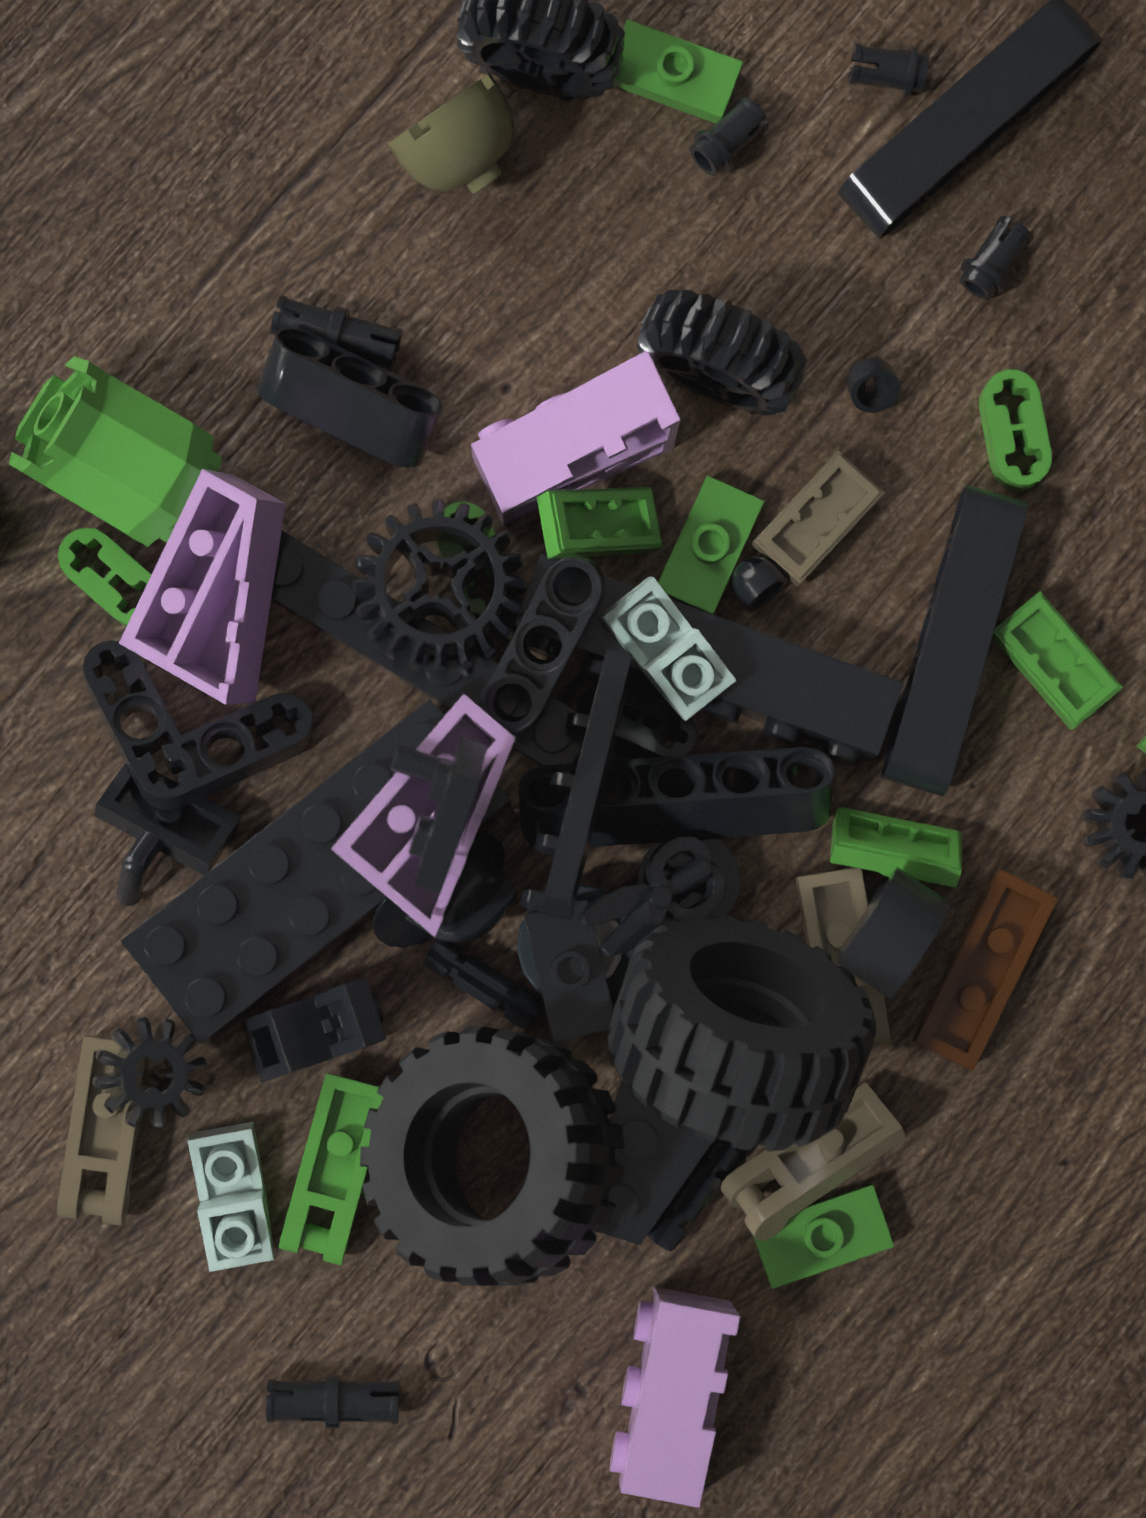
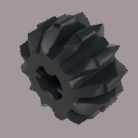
M1146 772L1139 774L1135 785L1126 773H1121L1113 777V791L1100 786L1092 792L1094 801L1102 810H1084L1081 819L1088 824L1098 825V832L1083 837L1085 847H1093L1099 844H1103L1105 850L1098 856L1096 864L1104 869L1110 867L1119 859V876L1121 879L1129 880L1134 878L1139 867L1146 876V835L1133 839L1131 835L1135 832V829L1126 830L1125 819L1138 813L1142 815L1138 822L1146 821Z
M141 1016L135 1018L136 1040L132 1041L129 1035L119 1027L114 1028L110 1032L113 1041L122 1050L118 1055L103 1049L97 1051L95 1058L106 1065L114 1066L112 1073L99 1074L94 1077L93 1083L97 1089L118 1087L103 1104L108 1112L114 1113L130 1101L125 1114V1123L127 1125L137 1127L148 1107L149 1118L153 1127L160 1129L166 1126L167 1118L164 1106L169 1105L182 1118L190 1113L188 1105L179 1096L183 1090L194 1095L203 1094L205 1086L195 1080L187 1079L188 1072L200 1071L206 1068L207 1061L202 1056L183 1058V1055L195 1045L197 1039L192 1033L187 1032L171 1043L175 1032V1021L164 1018L159 1023L153 1038L148 1018ZM143 1058H147L155 1063L163 1060L165 1063V1069L158 1070V1073L164 1075V1079L156 1087L146 1082L139 1085L135 1082V1076L143 1074L136 1069L137 1064Z

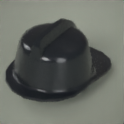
M476 833L466 862L458 877L435 938L442 942H471L483 937L498 924L507 908L516 899V890L503 873L505 853L502 844L491 834ZM387 896L383 898L377 907L372 927L377 939L387 946L405 948L422 944L434 938L431 933Z

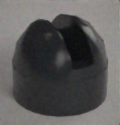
M875 357L858 360L850 368L847 377V389L856 408L867 413H877L886 410L895 403L900 394V382L893 367L883 359ZM873 377L875 391L865 392V380Z
M753 556L735 567L731 586L736 597L749 612H753L775 598L785 587L788 579L773 562L765 557Z

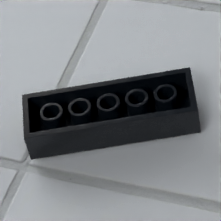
M431 699L422 704L121 940L124 947L200 1044L212 1043L375 914L377 907L386 895L331 848L396 774V772L390 770L397 745H403L416 750L444 718V715ZM498 784L495 787L477 833L511 807V800Z

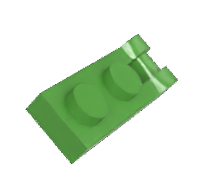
M329 1072L325 1074L279 1243L280 1250L298 1254L300 1248L324 1254L323 1261L342 1266L361 1198L362 1186L365 1183L368 1167L360 1166L361 1146L369 1147L371 1130L364 1128L369 1108L378 1109L383 1100V1097L377 1093L380 1086ZM311 1206L335 1212L330 1229L308 1223Z

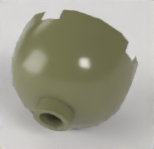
M488 73L413 127L393 139L387 146L407 174L415 182L429 190L448 192L466 184L470 192L474 194L503 173L496 162L511 148L515 133L513 112L491 73Z

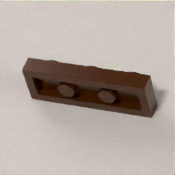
M1002 869L996 870L912 1041L967 1070L974 1071L1058 898Z

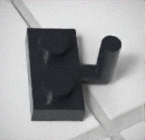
M461 737L453 761L403 745H397L390 770L431 783L427 800L438 803L433 818L420 814L408 854L420 857L414 885L441 892L480 782L488 745Z
M126 764L123 765L96 803L94 815L136 838V841L123 858L116 893L117 899L127 906L140 902L147 870L159 852L205 875L214 867L237 832L241 817L206 798L197 800L179 809L171 811L159 810L149 805L142 797ZM157 772V782H164L168 789L176 788L179 783Z

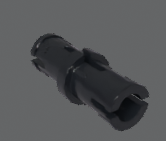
M281 295L279 297L276 307L280 309V312L274 311L271 322L272 335H275L277 330L281 328L303 329L366 360L383 364L391 369L393 368L396 361L394 352H399L402 329L397 327L394 329L350 316L349 309L336 306L331 311L289 299L287 296Z
M327 1375L326 1381H276V1379H269L267 1383V1393H269V1395H266L267 1423H274L275 1421L325 1422L326 1428L339 1429L340 1422L399 1423V1380H393L392 1382L342 1381L341 1375Z

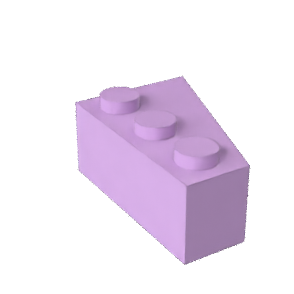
M646 350L568 393H562L539 404L534 411L515 421L508 418L487 426L478 433L480 439L471 444L472 458L503 525L538 510L537 496L547 491L585 489L672 450L680 418L649 352Z
M202 469L119 644L226 705L255 703L286 503L233 474Z
M465 694L462 695L416 749L453 761L461 737L488 745L480 782L441 892L414 885L420 857L408 854L420 814L433 818L438 804L437 802L427 800L431 785L429 782L396 772L331 848L434 937L515 740L512 734Z
M654 1286L651 1302L640 1300L633 1340L644 1342L640 1367L628 1365L621 1405L632 1407L628 1433L616 1431L609 1471L620 1473L619 1485L621 1493L700 1507L715 1437L714 1421L719 1393L724 1394L728 1370L724 1369L729 1337L730 1335L736 1336L740 1315L730 1300Z

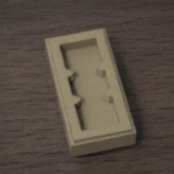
M838 450L753 541L752 546L766 559L773 562L793 584L799 587L882 498L885 492Z

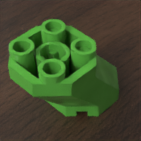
M74 356L64 365L74 371V373L65 381L53 375L43 385L19 424L15 440L24 444L25 450L23 457L12 452L9 465L147 547L158 538L167 543L202 469L217 472L220 469L222 457L212 450L214 436L111 376L93 363Z

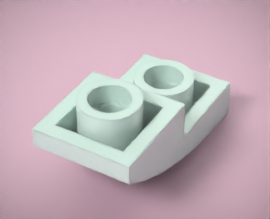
M654 577L646 578L599 616L625 651L632 654L633 661L685 721L737 681L700 631L690 626Z
M254 1122L190 1133L187 1141L200 1201L197 1212L209 1272L274 1260L269 1210Z

